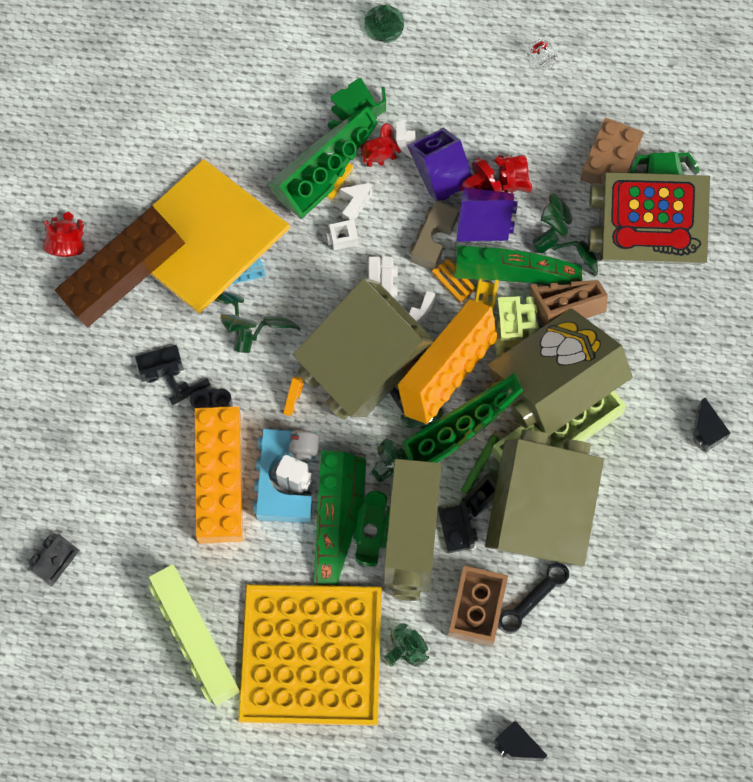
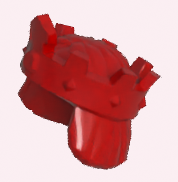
M390 123L382 125L379 138L366 140L364 144H361L363 164L367 163V167H372V162H378L380 166L384 165V160L391 158L393 161L397 159L395 153H401V149L394 138L395 129Z
M508 154L506 156L498 155L494 159V162L500 166L498 175L502 191L505 193H513L517 190L526 193L532 191L528 162L524 155L515 157Z
M68 211L63 214L64 220L58 221L57 217H52L51 223L48 220H44L46 238L43 243V250L46 253L59 257H72L81 255L84 252L82 236L85 224H82L83 221L81 219H78L77 223L73 222L74 215Z

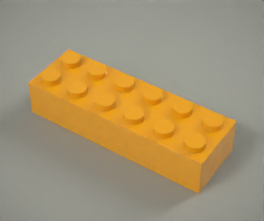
M469 299L399 382L398 389L406 417L428 424L437 415L442 405L449 400L455 389L461 385L468 373L472 372L477 362L484 357L490 346L496 342L497 333L492 306Z
M239 406L195 408L196 539L199 544L243 542L242 442Z

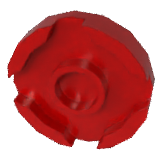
M483 158L473 161L472 169L475 174L463 182L461 185L462 192L464 187L502 192L501 183L499 180L495 182L493 176L495 172Z

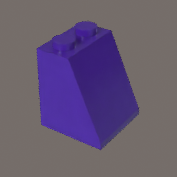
M444 127L407 145L429 195L436 201L446 200L450 195L461 192L463 182L472 176L461 140Z
M464 187L456 241H508L509 234L514 233L515 221H511L512 214H516L518 201H514V194Z

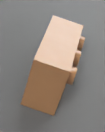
M599 280L571 282L570 285H558L557 283H551L550 286L537 287V284L530 285V297H534L538 310L537 315L544 326L571 308L585 318L604 313L607 310L608 295Z

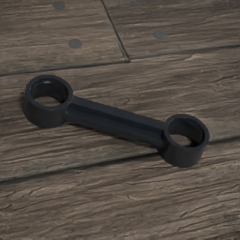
M559 562L551 564L547 569L546 577L513 610H506L500 615L499 627L501 631L506 634L518 632L522 625V620L555 587H562L567 583L570 575L567 566ZM558 567L563 569L565 580L562 582L553 581L549 576L552 568ZM506 615L517 617L519 620L517 628L513 630L506 629L502 623L503 617Z

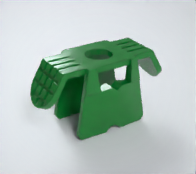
M358 78L348 84L347 89H341L330 97L331 101L336 104L331 107V111L344 121L363 107L368 106L377 119L379 115L386 111L385 87H381L382 101L376 104L363 80ZM329 120L327 126L332 130L341 122Z
M665 152L638 155L630 173H634L638 165L647 164L646 174L684 175L680 162H685L690 171L695 175L700 170L689 152Z
M370 491L365 495L363 505L356 517L353 537L354 543L357 544L355 560L364 566H377L379 547L385 549L387 544L390 507L384 516L387 496L380 491ZM368 524H372L377 528V535L373 538H368L364 535L363 529Z

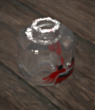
M538 39L529 45L527 56L536 70L543 69L547 71L555 65L557 53L548 40Z

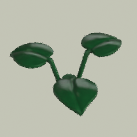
M551 193L549 195L550 203L545 206L540 220L549 224L551 228L533 239L535 248L542 254L550 248L555 251L558 248L576 246L581 258L597 276L598 261L594 252L588 251V244L585 241H572L557 245L559 238L555 231L562 236H566L568 234L566 224L572 223V214L568 206L558 196Z
M222 292L214 300L219 303L232 304L235 307V315L222 314L220 320L229 333L236 331L233 349L237 352L250 353L252 341H257V336L263 326L293 328L299 331L301 329L287 318L264 316L263 321L260 322L255 333L252 334V330L249 328H255L257 323L251 319L239 317L238 303H244L242 296L232 292Z

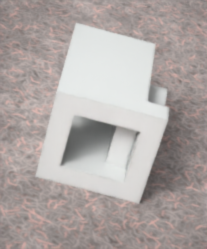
M354 219L329 224V232L326 233L328 245H333L334 250L353 246L359 247Z

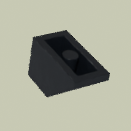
M703 398L697 409L693 440L698 448H703L707 452L727 440L731 433L708 400Z
M499 469L487 473L461 500L465 501L466 507H471L474 517H477L493 505Z
M516 720L494 740L496 744L494 749L502 758L507 756L509 760L543 761L548 756Z

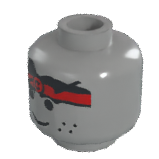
M300 426L299 430L291 433L289 451L294 454V458L311 460V457L317 455L319 435L312 432L313 428Z

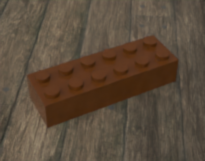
M151 206L55 289V292L88 328L186 243L161 214Z

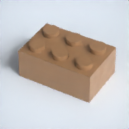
M605 118L584 165L580 180L589 184L601 183V176L605 173H629L644 132Z
M463 565L448 637L493 647L508 575Z

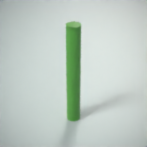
M492 434L461 489L465 494H468L474 486L492 453L493 445L500 439L498 436Z

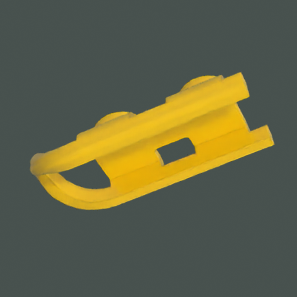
M479 279L474 301L492 306L494 313L499 280H495V283H488ZM480 294L483 295L482 301L479 300ZM489 296H492L491 302H488Z

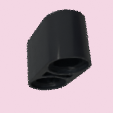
M226 389L198 390L190 396V404L194 413L195 408L233 407L231 394ZM221 398L228 399L227 403L223 405L218 404L217 401ZM198 400L206 401L203 406L195 405Z

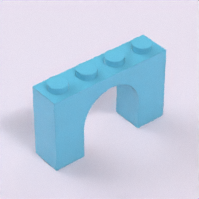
M263 429V436L258 438V449L261 450V457H257L256 471H260L259 479H255L254 491L258 492V498L253 500V514H256L257 520L311 523L312 496L286 495L278 492L270 483L272 469L282 460L283 456L288 455L294 458V454L289 451L290 436L293 431Z

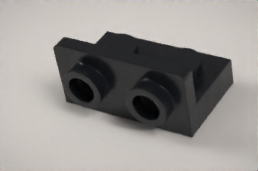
M177 344L135 356L142 382L152 383L159 380V377L166 375L169 377L180 374V371L184 370Z
M462 501L460 505L438 509L447 553L474 549L478 537L476 529L471 528L470 520H473L471 507H466L465 501Z
M56 533L53 536L50 534L42 543L44 548L39 554L35 553L28 562L30 566L27 569L50 586L55 584L80 551L72 543Z

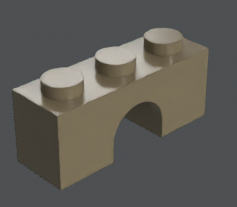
M435 201L433 207L428 208L425 216L427 221L425 225L421 224L417 233L419 238L416 243H412L409 250L412 263L430 270L436 268L443 252V245L434 242L431 237L436 233H445L451 236L459 218V209Z

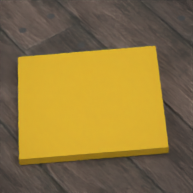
M203 159L152 205L186 244L150 275L196 313L200 314L290 229V225Z
M246 584L238 722L378 726L382 587Z

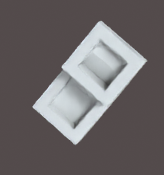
M396 121L397 144L407 156L412 158L407 145L417 140L415 130L407 131L405 121Z
M427 291L421 308H411L409 314L419 324L424 321L435 301V293Z

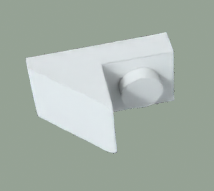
M371 184L355 185L339 190L340 198L347 201L341 210L342 222L355 219L372 195Z

